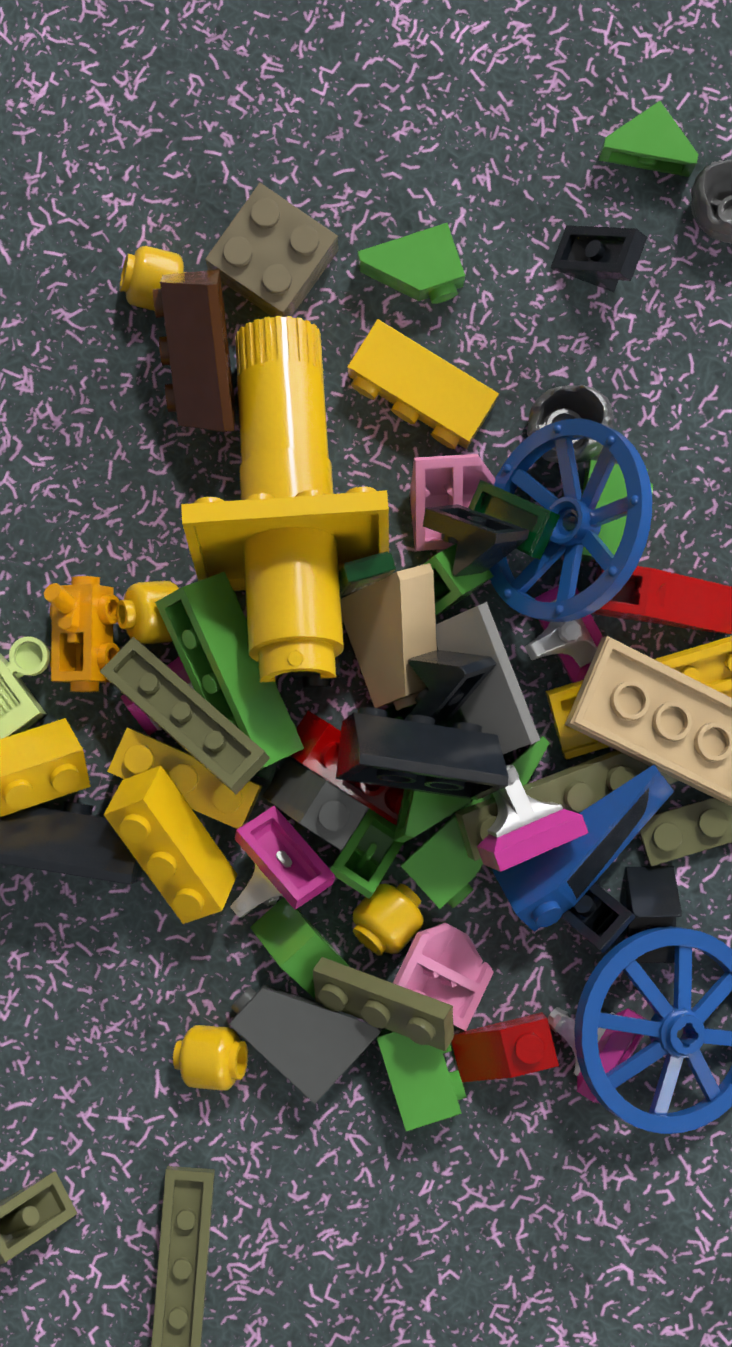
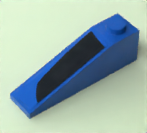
M655 764L579 813L582 814L588 830L587 834L500 872L492 869L515 914L531 930L535 932L541 927H547L556 923L564 912L574 907L672 795L674 790Z

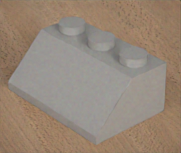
M487 602L436 624L437 650L490 656L496 662V666L458 709L463 722L482 726V733L498 735L502 754L540 741Z

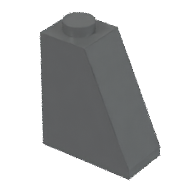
M287 757L263 795L265 799L292 819L340 850L343 849L368 809L367 806L290 757Z
M266 984L257 992L249 986L230 1007L236 1015L232 1018L229 1025L314 1104L317 1103L381 1032V1028L373 1027L365 1020L341 1011H332L314 1000Z

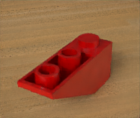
M600 565L596 570L595 581L604 572ZM637 566L622 589L608 603L592 614L731 635L732 586L659 569Z
M308 711L296 728L304 749L290 756L389 822L397 825L404 789L336 779L341 731Z

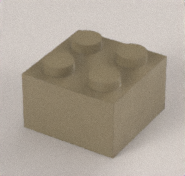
M259 183L205 258L208 270L220 269L222 283L270 316H293L339 251L338 235L262 183Z

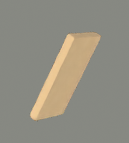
M608 636L601 638L565 725L650 767L655 764L660 772L732 806V698Z

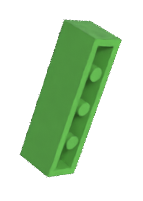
M225 571L181 587L155 602L194 690L267 753L270 759L262 768L304 749L296 726L291 720L277 689L276 682L260 683L259 662L249 656L247 620Z

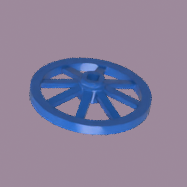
M579 418L561 420L546 425L527 437L510 454L498 472L494 486L514 494L518 486L545 509L559 514L560 517L550 537L551 542L546 546L540 560L535 558L515 579L509 568L507 557H504L489 569L494 576L490 581L503 601L517 612L548 622H568L583 618L603 607L622 589L631 577L643 554L650 531L652 490L649 475L640 454L634 445L618 431L598 422ZM572 440H595L602 444L603 448L582 495ZM554 447H556L565 496L560 499L527 473L536 460ZM617 461L625 480L627 497L595 509ZM627 516L622 539L615 555H613L598 536L601 525ZM583 547H585L604 572L592 585L575 596ZM565 552L556 602H540L529 596L526 592Z
M669 926L647 929L628 937L612 948L589 976L583 988L575 1017L576 1056L581 1073L592 1094L604 1108L620 1120L649 1132L661 1134L684 1133L709 1124L732 1107V1066L718 1086L700 1051L703 1043L732 1046L731 1030L704 1028L703 1025L704 1021L732 991V949L711 935L683 927ZM675 946L674 1005H670L635 959L657 948ZM692 948H695L713 959L725 973L691 1009ZM622 971L654 1010L655 1014L651 1020L601 1012L604 999L611 985ZM598 1028L647 1035L652 1043L605 1073L599 1055ZM683 1028V1034L679 1039L677 1032ZM666 1055L649 1112L634 1107L616 1091L615 1088ZM685 1058L705 1099L687 1109L667 1113L682 1062Z

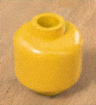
M149 246L139 247L134 255H126L119 291L126 292V298L130 305L155 311L153 289L161 288L160 281L162 275L186 273L183 272L184 263L182 257L177 253Z
M171 581L138 582L131 585L125 593L124 600H120L117 604L116 616L120 628L126 629L130 639L134 637L141 644L172 642L155 602L178 590L179 587Z
M386 883L379 884L371 898L365 897L353 911V921L356 925L353 928L354 935L365 947L377 955H382L384 952L389 954L401 952L423 925V916L418 908L421 904L420 898L413 890L402 883L397 887Z
M195 1025L187 1031L183 1041H177L174 1047V1068L180 1070L182 1080L188 1087L226 1091L235 1084L236 1080H241L244 1077L247 1068V1044L245 1041H240V1037L234 1029L228 1027Z

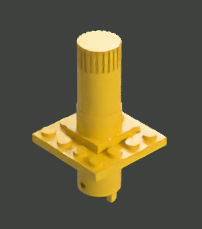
M264 317V319H256L252 323H246V326H242L235 336L242 461L240 465L241 500L224 501L217 497H203L191 504H181L182 525L198 581L225 571L234 591L246 590L249 656L259 662L260 683L276 682L275 676L298 671L320 673L321 679L336 678L335 657L339 656L344 650L339 570L346 562L386 551L389 553L387 490L376 491L371 487H355L349 489L346 493H333L332 464L328 454L319 328L317 329L315 324H311L310 321H304L298 317Z

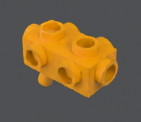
M94 576L71 577V585L50 584L44 591V598L51 603V681L70 683V692H99V683L109 682L100 673V670L120 651L119 647L113 643V624L118 622L116 609L119 599L114 595V587L100 585V577Z

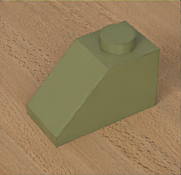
M56 1171L0 1201V1265L6 1263L78 1214Z

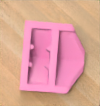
M478 454L414 458L410 504L416 551L447 549L454 545L453 543L441 540V533L423 527L425 508L456 504L468 508L480 480L494 485L495 477Z
M443 923L416 934L393 983L452 1005L453 1025L466 1031L494 972L488 963L484 962L482 964L483 960L468 934L447 923Z

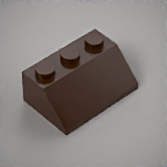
M220 269L162 275L160 281L161 288L153 289V303L156 318H165L167 336L159 337V349L162 366L170 365L173 383L165 384L168 412L177 413L178 426L222 432L234 431L236 406Z

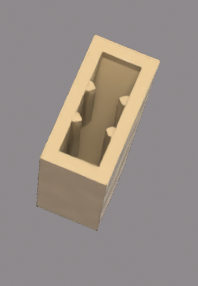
M430 563L397 571L341 599L342 620L374 708L394 703L396 711L416 705V696L426 688V685L410 666L408 660L437 650L434 573Z

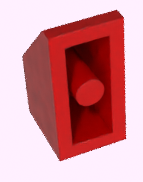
M543 1012L455 1033L451 1041L462 1082L513 1078L559 1066L548 1019Z

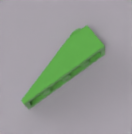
M544 736L539 737L540 741L534 742L510 764L514 765L522 786L528 784L550 743ZM490 794L479 800L471 799L470 803L466 804L462 809L480 803L487 799H490L494 796L493 794ZM454 815L402 862L400 866L439 909L446 903L453 909L474 890L469 885V882L476 877L483 862L482 859L475 861L468 857L456 815Z

